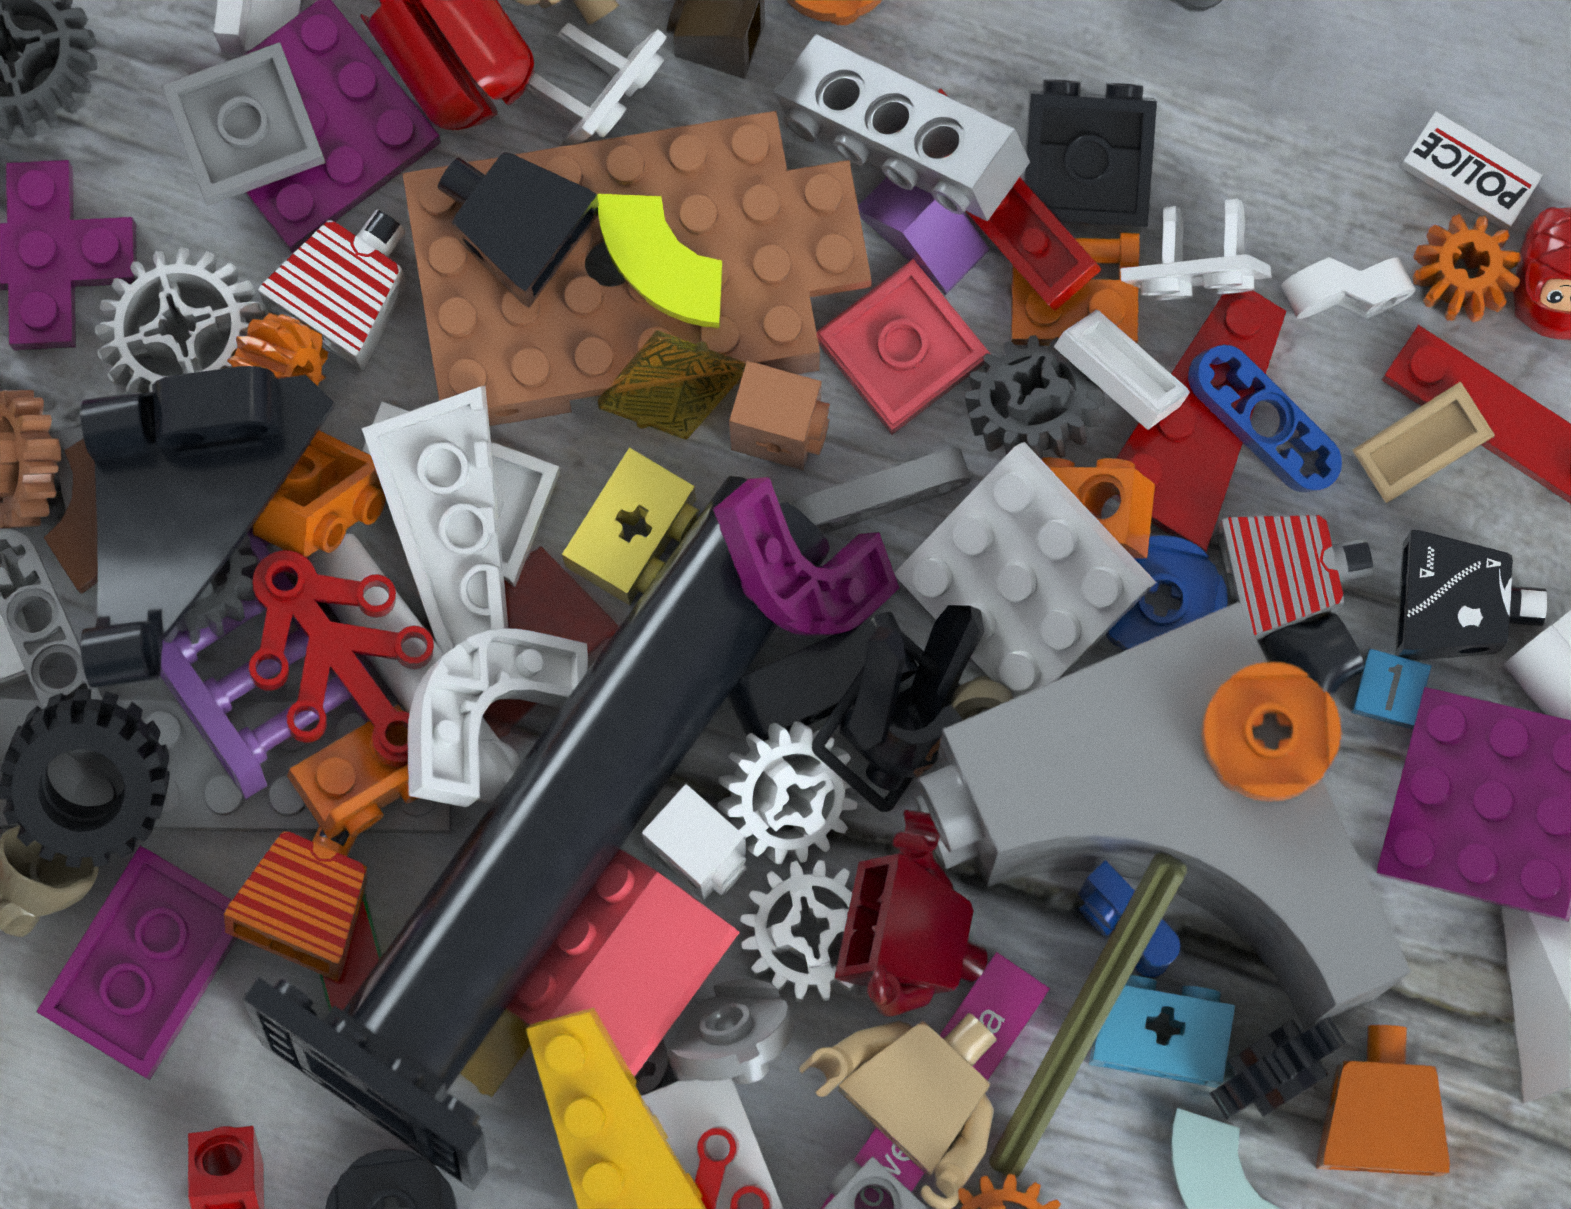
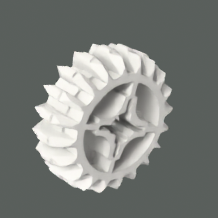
M181 247L176 255V264L169 265L164 253L156 251L153 254L155 269L146 272L142 264L132 262L130 269L136 280L131 285L122 279H114L112 287L121 300L109 299L101 301L100 309L102 313L112 319V321L102 322L95 326V333L98 338L109 342L98 350V356L103 364H115L107 374L114 386L128 383L124 394L153 392L152 385L157 380L166 376L155 374L137 362L136 359L151 355L153 360L159 358L177 360L183 374L232 368L227 359L234 356L238 348L236 337L247 335L248 325L252 319L261 320L265 316V310L260 302H249L255 294L252 283L249 280L235 283L239 273L232 263L223 265L216 271L217 260L214 254L205 252L198 260L196 266H193V259L189 249ZM179 290H197L208 293L219 299L226 307L215 311L212 310L211 306L204 308L189 307L184 303ZM160 298L161 308L158 316L152 322L140 326V333L134 335L136 324L144 310L153 301ZM175 310L178 311L183 322L187 323L191 330H187L190 339L185 341L189 352L188 357L181 345L172 336H176L173 328L178 326ZM231 331L228 343L222 354L212 365L204 370L203 356L205 350L211 344L223 340V333Z

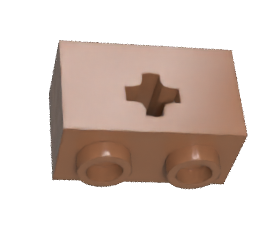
M747 361L729 419L731 450L804 471L809 453L820 456L829 427L830 419H828L830 404L821 401L822 381Z

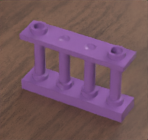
M252 526L247 533L252 548L250 556H256L258 565L263 558L270 554L266 547L271 543L253 535ZM284 572L275 576L273 584L277 589L288 591L294 588ZM257 599L253 601L240 600L243 604L245 618L241 622L233 620L228 616L222 619L224 635L220 637L216 636L207 627L200 629L198 644H191L187 631H178L171 643L163 640L160 673L161 679L245 800L267 786L260 766L262 762L268 759L266 752L291 737L287 726V713L290 707L252 731L246 726L237 732L225 714L233 710L231 705L233 701L256 687L250 678V660L218 681L211 677L202 682L191 664L199 660L196 655L198 652L266 610ZM292 617V620L298 627V630L288 635L284 651L288 666L306 655L309 639L294 617ZM268 659L258 665L256 672L262 678L269 679L280 672L282 668L277 661ZM330 667V674L333 679L327 683L323 706L325 713L327 714L349 699L364 722H367L369 719ZM303 711L296 716L294 724L298 729L302 730L319 718L311 711Z

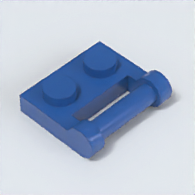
M1105 860L1086 878L1078 893L1085 902L1080 911L1095 929L1107 937L1115 929L1135 890ZM1161 919L1134 968L1135 973L1139 976L1150 979L1158 978L1164 974L1169 964L1179 954V938L1163 919Z

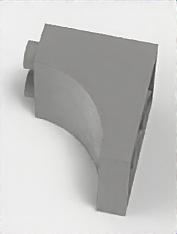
M1239 602L943 729L934 772L918 778L922 795L914 798L917 811L930 814L940 835L934 852L941 865L947 870L973 858L986 887L1019 877L1048 872H1093L1105 860L1122 877L1141 881L1155 854L1162 852L1181 860L1187 867V873L1176 894L1202 907L1218 918L1253 948L1273 972L1289 997L1304 1030L1311 1028L1327 1017L1332 1019L1375 1000L1411 973L1322 779L1313 787L1291 799L1282 801L1255 800L1223 786L1206 758L1202 744V722L1205 710L1215 693L1223 683L1244 667L1267 662ZM1265 714L1262 725L1252 728L1254 739L1263 740L1265 748L1270 750H1277L1278 742L1281 739L1290 737L1289 727L1278 726L1276 715Z

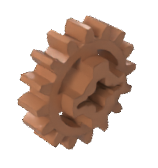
M33 390L0 391V528L39 527L41 525V517H48L50 513L47 498H55L56 494L54 476L58 473L57 463L61 461V447L59 439L52 438L48 432L51 427L52 418L51 415H43L44 400L42 397L34 398Z

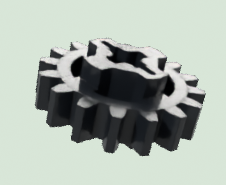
M1330 1017L1325 1018L1303 1033L1292 1019L1229 1059L1227 1063L1236 1076L1209 1094L1226 1120L1254 1103L1261 1116L1264 1117L1327 1077L1329 1073L1320 1060L1346 1044V1041Z

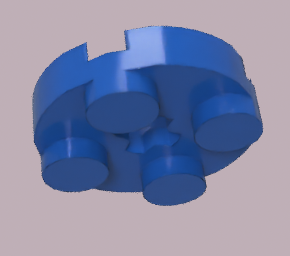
M1167 535L1149 537L1147 558H1134L1157 582L1147 593L1155 594L1159 584L1168 585L1171 587V597L1180 600V609L1168 610L1165 617L1153 614V606L1145 603L1144 595L1106 633L1108 640L1122 651H1126L1227 607L1228 594L1226 584L1222 575L1219 576L1216 566L1208 559L1209 556L1198 545L1183 538Z

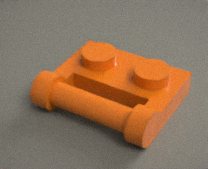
M1120 233L1119 239L1075 238L1096 263L1118 264V280L1091 279L1056 311L1042 299L1012 265L1011 342L1015 345H1027L1029 337L1036 335L1040 346H1049L1056 337L1060 338L1065 330L1095 310H1098L1137 344L1138 287L1121 281L1120 268L1139 266V233Z

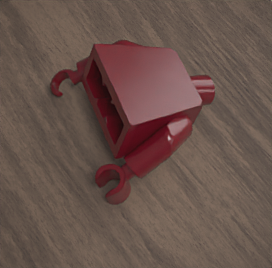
M905 809L902 815L905 819V831L896 833L893 839V845L899 848L900 853L864 860L858 863L834 977L843 982L868 987V995L880 1014L888 1017L927 1006L934 994L954 991L959 985L960 979L966 982L976 981L984 972L988 961L987 950L983 946L968 940L974 912L971 902L954 890L952 882L933 856V851L938 844L940 835L928 812Z

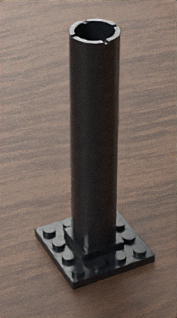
M729 476L714 494L343 1011L334 1005L322 1021L316 1017L317 1013L311 1008L314 1002L299 989L283 979H280L276 986L273 987L258 977L243 998L262 1046L472 1191L476 1189L488 1171L484 1132L481 1131L482 1127L478 1124L481 1117L455 1097L447 1095V1091L778 626L757 607L754 601L746 597L742 588V581L726 541L721 534L720 525L713 510L748 480L743 477ZM787 501L779 503L790 534L801 554L813 565L819 567L829 553L830 546L828 540L819 528L801 511Z

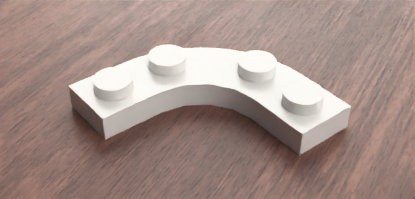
M496 629L475 634L440 657L422 678L410 708L408 719L409 796L468 807L480 798L478 737L483 713L491 703L499 699H521L561 708L588 671L587 643L522 629Z

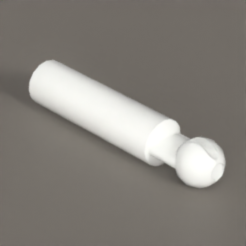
M345 534L343 541L333 552L326 553L318 549L308 558L319 575L362 581L365 577L373 574L385 576L354 534ZM372 587L364 594L366 602L374 606L384 604L389 597L387 591L381 587ZM397 590L396 603L393 610L380 618L365 615L357 606L327 603L343 624L398 633L408 626L424 628ZM418 638L406 640L401 647L403 652L410 657L421 656L427 649L425 643ZM434 640L432 659L426 666L419 669L406 668L398 660L365 655L408 713H410L416 689L429 668L444 655ZM482 717L478 737L480 798L478 800L492 804L522 761L519 754L510 745L500 741Z

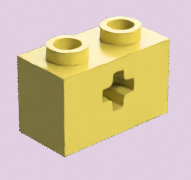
M629 447L563 551L562 557L565 567L630 606L637 593L641 592L643 594L665 564L659 558L671 539L673 538L681 542L696 521L700 510L693 506L696 501L695 486ZM640 518L644 519L648 536L645 538L642 535L636 534L630 542L625 541L622 524L625 522L628 525L634 526Z

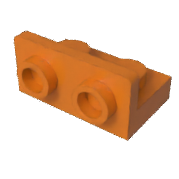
M399 705L394 706L396 711H402ZM370 721L291 767L288 771V779L329 840L345 830L348 831L351 837L366 831L382 819L384 814L381 809L400 797L405 804L419 799L409 796L408 765L401 768L391 767L384 764L376 756L372 742L374 726ZM403 726L392 727L386 734L388 742L395 746L405 745L408 743V729Z

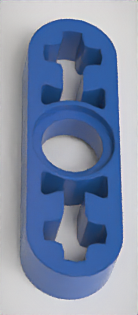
M1220 345L1200 352L1193 359L1189 367L1188 380L1195 396L1285 485L1294 491L1306 493L1325 489L1336 481L1342 467V457L1337 445L1244 352L1234 346ZM1210 363L1213 365L1228 363L1231 369L1226 375L1227 380L1238 391L1247 389L1251 385L1255 391L1243 397L1234 409L1231 403L1238 400L1240 396L1228 385L1217 388L1212 386L1210 381L1214 378L1215 372L1209 366ZM1259 401L1272 404L1278 411L1280 418L1279 427L1271 437L1259 435L1251 425V411ZM1295 429L1299 432V435L1289 440V442L1302 453L1316 450L1319 457L1315 461V466L1320 471L1319 474L1313 473L1303 476L1299 470L1303 466L1304 460L1292 447L1283 449L1279 453L1276 451L1277 446L1291 438Z

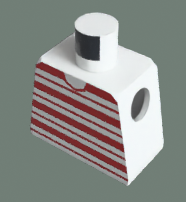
M377 209L357 236L335 221L329 220L262 283L258 292L268 309L277 315L285 314L298 319L300 322L309 325L313 330L321 333L322 345L362 372L367 366L406 287L407 280L403 269L396 262L388 258L405 235L406 230L392 217Z

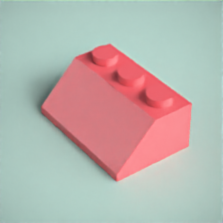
M619 849L506 1009L527 1026H530L534 1023L594 1007L632 1075L635 1077L740 932L658 871Z

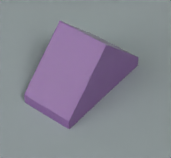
M886 177L858 205L860 217L908 261L914 259L933 284L945 295L989 251V247L964 213L958 215L950 212L941 206L931 193L914 186L912 190H906Z

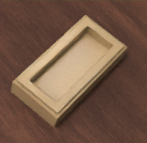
M1459 382L1352 451L1387 504L1493 438L1495 434L1463 384Z

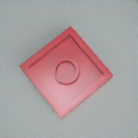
M914 259L816 332L820 347L891 435L965 380L972 371L984 365L983 357L987 353L990 354Z

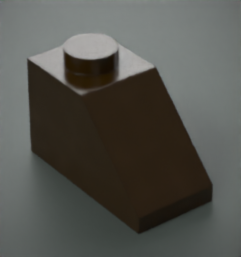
M675 0L666 29L667 33L674 35L675 57L745 79L765 25V0Z

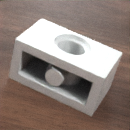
M687 784L684 785L642 832L646 850L703 901L713 890L720 896L726 894L747 869L744 865L746 861L744 856L747 854L745 836Z

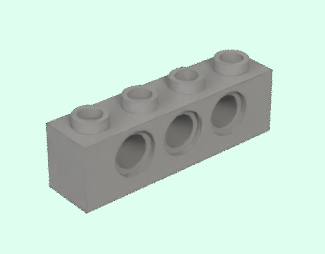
M817 34L773 91L786 115L783 119L784 123L797 136L809 142L819 138L831 144L843 158L850 160L855 165L862 166L866 161L882 169L883 173L893 183L906 190H912L914 186L931 193L933 198L945 209L958 215H962L964 211H967L988 221L1030 163L1015 128Z

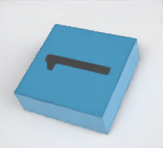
M1369 648L1366 653L1364 670L1361 672L1351 713L1413 730L1423 690L1427 685L1432 665Z

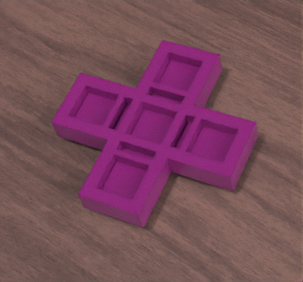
M69 160L6 163L7 223H0V291L8 290L9 345L14 351L75 348V287L112 285L114 279L117 278L126 281L128 284H132L136 280L130 269L132 262H137L136 223L133 217L74 220L73 167Z

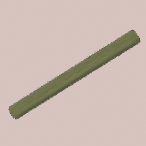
M1159 852L1154 855L989 1158L990 1166L994 1170L1002 1172L1006 1177L1008 1174L1015 1175V1178L1020 1176L1181 885L1187 873V867L1181 860Z

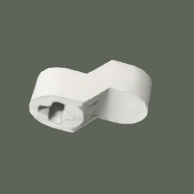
M1328 257L1300 270L1281 284V288L1297 319L1312 316L1334 305L1368 319L1396 306L1416 291L1399 257L1387 259L1363 271Z

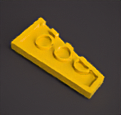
M594 1007L534 1023L527 1027V1035L578 1209H706L701 1201L702 1194L689 1172L685 1173L667 1142L668 1135L657 1116L651 1114L637 1090L634 1076Z

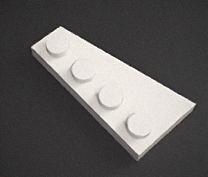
M480 386L361 428L438 647L445 654L475 634L489 630L509 629L486 386Z

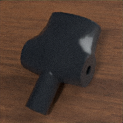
M1334 612L1309 622H1300L1286 626L1264 640L1272 662L1298 667L1309 674L1308 678L1318 683L1323 692L1326 690L1330 696L1334 695L1345 682L1364 670L1362 656L1351 634Z

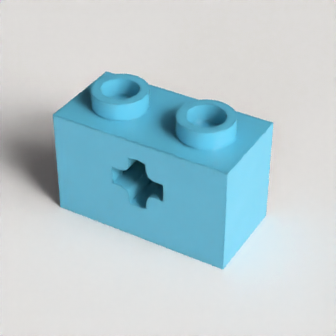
M1130 975L1092 1044L1089 1065L1214 1088L1221 1085L1224 1079L1235 1005L1221 1003V992L1213 989L1183 986L1181 995L1156 991L1157 981L1154 979ZM1160 1013L1168 1014L1169 1025L1180 1029L1179 1035H1172L1165 1045L1156 1043V1032L1145 1029L1146 1023L1154 1022Z

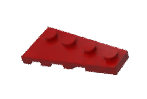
M1254 290L1222 294L1171 373L1188 388L1190 393L1178 409L1149 430L1138 423L1115 458L1134 463L1135 469L1155 484L1151 523L1171 536L1193 542L1205 553L1207 552L1243 442L1195 396L1189 385L1188 372L1191 362L1200 352L1220 345H1230L1244 352L1266 374L1287 311ZM1225 362L1218 365L1210 363L1209 366L1215 372L1214 378L1210 381L1212 386L1217 388L1228 385L1240 396L1238 400L1231 403L1234 409L1243 397L1255 391L1252 385L1247 389L1238 391L1227 380L1226 375L1231 369L1228 363ZM1255 406L1253 407V409H1252V411H1251L1250 420H1251V417H1252V414H1253V411H1254ZM1120 494L1111 497L1115 501L1121 503Z

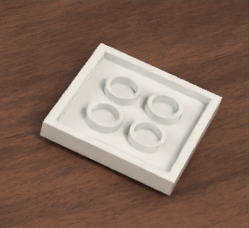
M1025 442L1016 445L895 571L896 578L935 620L948 605H968L981 610L985 632L971 658L992 681L998 682L1009 689L1014 698L1061 679L1157 583Z

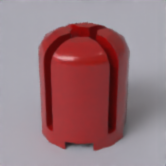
M379 0L381 5L372 14L371 18L360 14L362 21L430 122L445 130H461L479 126L495 117L498 111L490 97L496 101L502 98L504 103L510 106L524 94L535 73L534 56L531 49L497 0Z

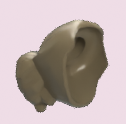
M20 825L7 830L0 839V929L6 934L24 937L32 931L41 916L61 911L81 900L92 888L98 876L99 866L94 867L92 857H83L80 868L65 866L67 855L56 852L52 862L38 856L42 845L34 840L26 847L17 838Z

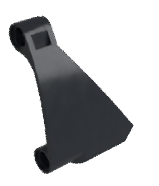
M240 366L165 377L157 380L152 385L153 392L149 393L135 392L84 399L82 401L81 426L86 449L95 462L97 508V620L95 627L85 628L81 633L82 665L87 683L91 688L159 679L163 640L196 602L236 550L286 480L335 406L334 401L306 375L277 379L275 374L267 368Z

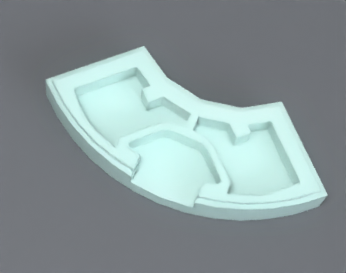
M1177 1108L1171 1127L1170 1158L1173 1178L1186 1209H1281L1262 1199L1246 1180L1238 1156L1239 1127Z

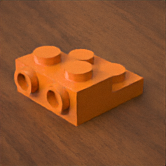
M319 430L268 506L254 523L253 535L282 550L294 551L306 558L318 549L326 553L336 550L343 541L346 530L358 521L366 525L374 523L384 509L386 497L371 455Z

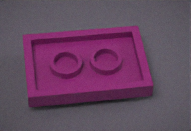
M140 845L36 1012L150 1080L238 939L225 933L224 913L232 899Z

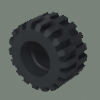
M91 689L76 690L74 699L66 700L63 693L50 697L44 709L37 705L27 714L24 724L18 726L12 737L0 772H3L0 780V799H6L7 802L3 814L8 825L14 823L20 825L17 838L26 847L34 840L42 845L38 856L52 862L57 852L67 855L65 866L80 868L83 857H92L94 867L107 865L111 854L117 852L121 859L134 852L136 841L140 839L145 842L153 832L156 819H160L170 778V771L167 770L170 758L167 745L159 744L158 740L161 731L153 720L147 724L141 720L143 709L133 702L130 703L127 709L117 705L119 697L117 694L105 691L103 700L91 699ZM85 749L95 751L107 757L118 768L124 781L123 791L115 799L102 805L82 806L72 803L62 797L51 784L47 772L49 762L56 756L70 750Z

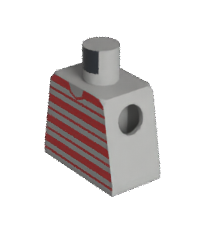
M1325 516L1229 517L1221 519L1216 530L1231 605L1237 602L1240 603L1258 643L1263 642L1267 637L1286 626L1300 622H1309L1331 612L1337 613L1344 603L1341 582L1373 576V561L1367 540L1360 539L1332 545Z

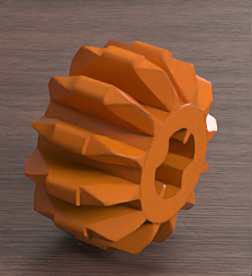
M1460 214L1452 216L1448 231L1441 226L1433 225L1426 234L1429 244L1418 245L1414 252L1413 258L1423 267L1415 271L1412 277L1413 284L1421 287L1432 286L1423 299L1425 307L1435 306L1441 299L1448 303L1444 311V317L1447 321H1453L1461 307L1465 308L1467 316L1473 323L1482 319L1485 306L1495 312L1501 311L1507 303L1503 292H1514L1519 284L1520 279L1510 270L1520 262V252L1501 250L1510 236L1508 230L1503 229L1496 232L1492 237L1485 233L1488 227L1486 216L1478 217L1472 229H1468L1465 220ZM1459 259H1464L1467 268H1478L1474 278H1469L1466 269L1454 268Z
M268 313L263 320H251L248 325L247 335L236 337L238 348L235 355L227 359V362L232 367L258 366L267 368L275 374L277 379L306 375L318 386L319 382L327 377L322 373V366L328 359L329 352L322 348V334L313 330L309 325L285 314L275 315Z

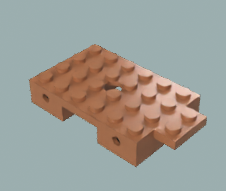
M777 111L514 154L590 189L597 196L598 194L661 196L665 221L677 240L697 255L722 260L720 328L702 327L668 316L647 303L646 299L631 287L627 281L618 286L607 287L600 285L595 279L591 278L585 267L587 256L596 245L604 242L599 215L531 307L528 308L499 282L455 237L452 221L462 205L438 189V183L448 166L402 173L439 401L480 386H486L489 426L572 413L570 400L605 395L610 390L615 393L613 390L621 387V392L626 391L627 386H629V390L636 389L634 385L646 383L645 387H643L646 388L649 387L650 382H653L652 386L664 385L655 384V382H682L683 376H686L687 380H694V384L703 385L704 382L693 374L702 375L706 381V377L702 374L704 372L709 373L716 385L704 390L737 385L741 382L747 361L794 374L820 371V350L810 297L871 287L872 280L850 160L787 170ZM499 157L467 163L486 175ZM664 335L667 336V337H665V338H663V339H661V340H659V341H657V342H655V343H653V344L647 346L650 342H652V341H654V340H656V339H658V338H660V337H662V336H664ZM676 339V341L671 342L672 345L659 348L660 351L687 346L676 345L677 340H679V343H687L688 347L662 352L663 357L689 353L698 349L703 350L664 363H675L674 361L698 354L706 369H703L697 357H692L688 365L693 361L694 368L698 370L686 372V367L633 361L637 360L638 355L640 360L648 361L646 356L642 357L640 355L641 352L645 353ZM657 350L648 354L651 361H662ZM713 356H718L720 358V361L713 362L710 364L708 362L712 360L706 359L712 358ZM723 357L727 358L730 365L727 366ZM688 359L679 361L678 364H686ZM715 363H721L724 365H715L714 368H711V366ZM633 365L680 369V371L633 367ZM632 369H635V370H647V371H659V372H671L672 374L635 372V371H632ZM726 370L729 374L717 378V376H720V371ZM626 371L624 380H618L621 377V375ZM630 374L651 376L628 380ZM721 378L727 379L726 381L722 380L723 384L719 382ZM666 379H677V380H676V381H670V380H666ZM709 380L708 385L695 386V389L698 390L707 386H711L712 383Z

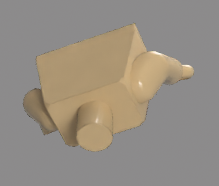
M968 1013L944 1039L924 1021L914 1027L902 1021H895L859 1030L831 1048L823 1047L816 1050L799 1067L801 1074L811 1067L820 1069L824 1073L827 1082L815 1092L818 1096H827L839 1084L838 1092L928 1177L935 1171L936 1186L947 1198L936 1195L929 1186H924L921 1190V1195L925 1202L935 1209H952L957 1205L959 1199L958 1189L964 1186L986 1153L994 1112L991 1101L985 1095L990 1087V1083L972 1066L997 1039L976 1017Z

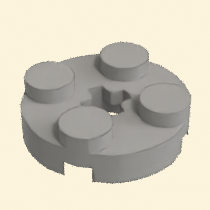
M740 979L714 985L716 996L706 999L699 1004L696 1003L693 996L663 1037L675 1077L681 1081H715L731 1078L733 1082L742 1085L756 1082L765 1077L769 1072L768 1062L777 1057L786 1048L795 1030L786 999L784 1001L781 999L778 988L771 983L761 980Z

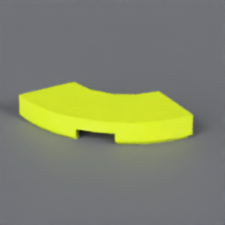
M598 194V215L605 247L617 271L621 273L630 286L645 298L647 303L670 317L702 327L720 328L722 260L697 255L677 240L665 221L661 196Z

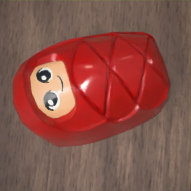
M1549 207L1540 212L1531 222L1520 249L1521 260L1517 265L1515 274L1520 281L1513 292L1515 317L1541 336L1556 340H1571V208Z

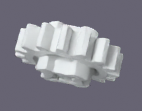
M795 721L788 734L787 730L776 722L769 724L768 740L763 741L750 733L746 736L751 751L746 756L731 752L728 756L730 761L738 768L735 775L719 777L718 783L731 791V796L718 802V809L727 816L734 817L730 820V823L745 836L746 849L757 857L764 852L765 856L776 864H782L788 850L793 858L803 863L807 861L809 845L814 844L826 852L830 849L826 834L831 829L845 834L848 829L845 823L839 819L842 810L856 809L858 803L845 795V789L851 786L813 753L812 742L820 731L819 729L812 734L811 728ZM830 737L825 747L846 765L851 757L838 746L833 747L835 739ZM789 754H806L810 756L806 759L799 755L793 761H785L782 756ZM785 824L794 827V829L787 831H777ZM769 827H771V828L774 829L775 831H770V830H767V829H768Z
M818 860L813 874L804 875L798 861H794L790 865L789 879L783 881L772 871L766 875L771 889L767 895L759 891H751L749 900L759 910L757 914L741 915L740 924L749 930H754L755 936L741 942L743 952H759L761 956L751 968L755 977L765 974L770 970L774 974L772 985L777 987L779 992L787 983L795 986L796 1002H803L808 988H817L823 1002L830 1000V984L836 981L847 991L854 988V984L834 978L837 965L831 968L829 953L836 941L843 939L852 892L846 888L850 871L844 868L834 879L825 877V861ZM813 889L833 895L847 909H829L815 900ZM789 895L792 908L782 923L773 924L772 927L767 928L772 910L784 897ZM801 904L807 906L808 914L813 917L816 925H827L828 930L820 933V943L818 945L819 959L814 958L812 947H808L804 937L794 938L792 935L793 932L801 928V918H803ZM790 952L805 962L808 974L786 967L773 953Z

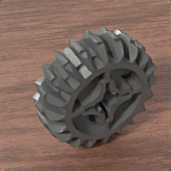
M0 0V81L6 83L11 92V97H0L1 139L9 141L13 135L15 125L21 126L27 138L34 139L37 131L35 122L42 119L45 120L47 126L51 129H57L59 120L54 112L60 107L69 113L77 114L79 106L71 93H90L92 85L89 79L82 73L97 70L98 61L94 54L88 52V50L96 46L97 41L93 31L84 28L88 22L84 10L79 7L71 8L73 0ZM14 16H29L40 19L57 31L43 34L41 29L34 31L19 29L15 23ZM9 35L16 47L21 51V53L17 52L19 59L14 62L16 77L9 65L3 60H9L6 56V53L11 50ZM54 67L48 78L33 89L36 76L41 71Z

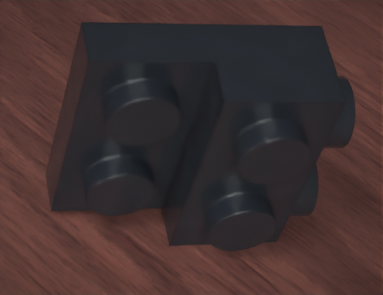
M1044 79L1043 91H1029L1025 152L1030 163L1025 169L1024 182L1060 222L1148 227L1157 100L1155 98L1143 97V85L1106 83L1105 95L1080 93V81Z

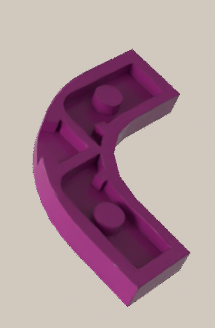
M769 477L748 479L713 509L720 525L721 534L726 541L742 581V588L746 597L754 601L757 607L771 621L789 632L813 636L840 634L849 631L869 618L900 588L880 532L859 533L833 558L820 567H816L801 554L790 534Z

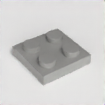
M280 42L161 85L207 206L325 163Z

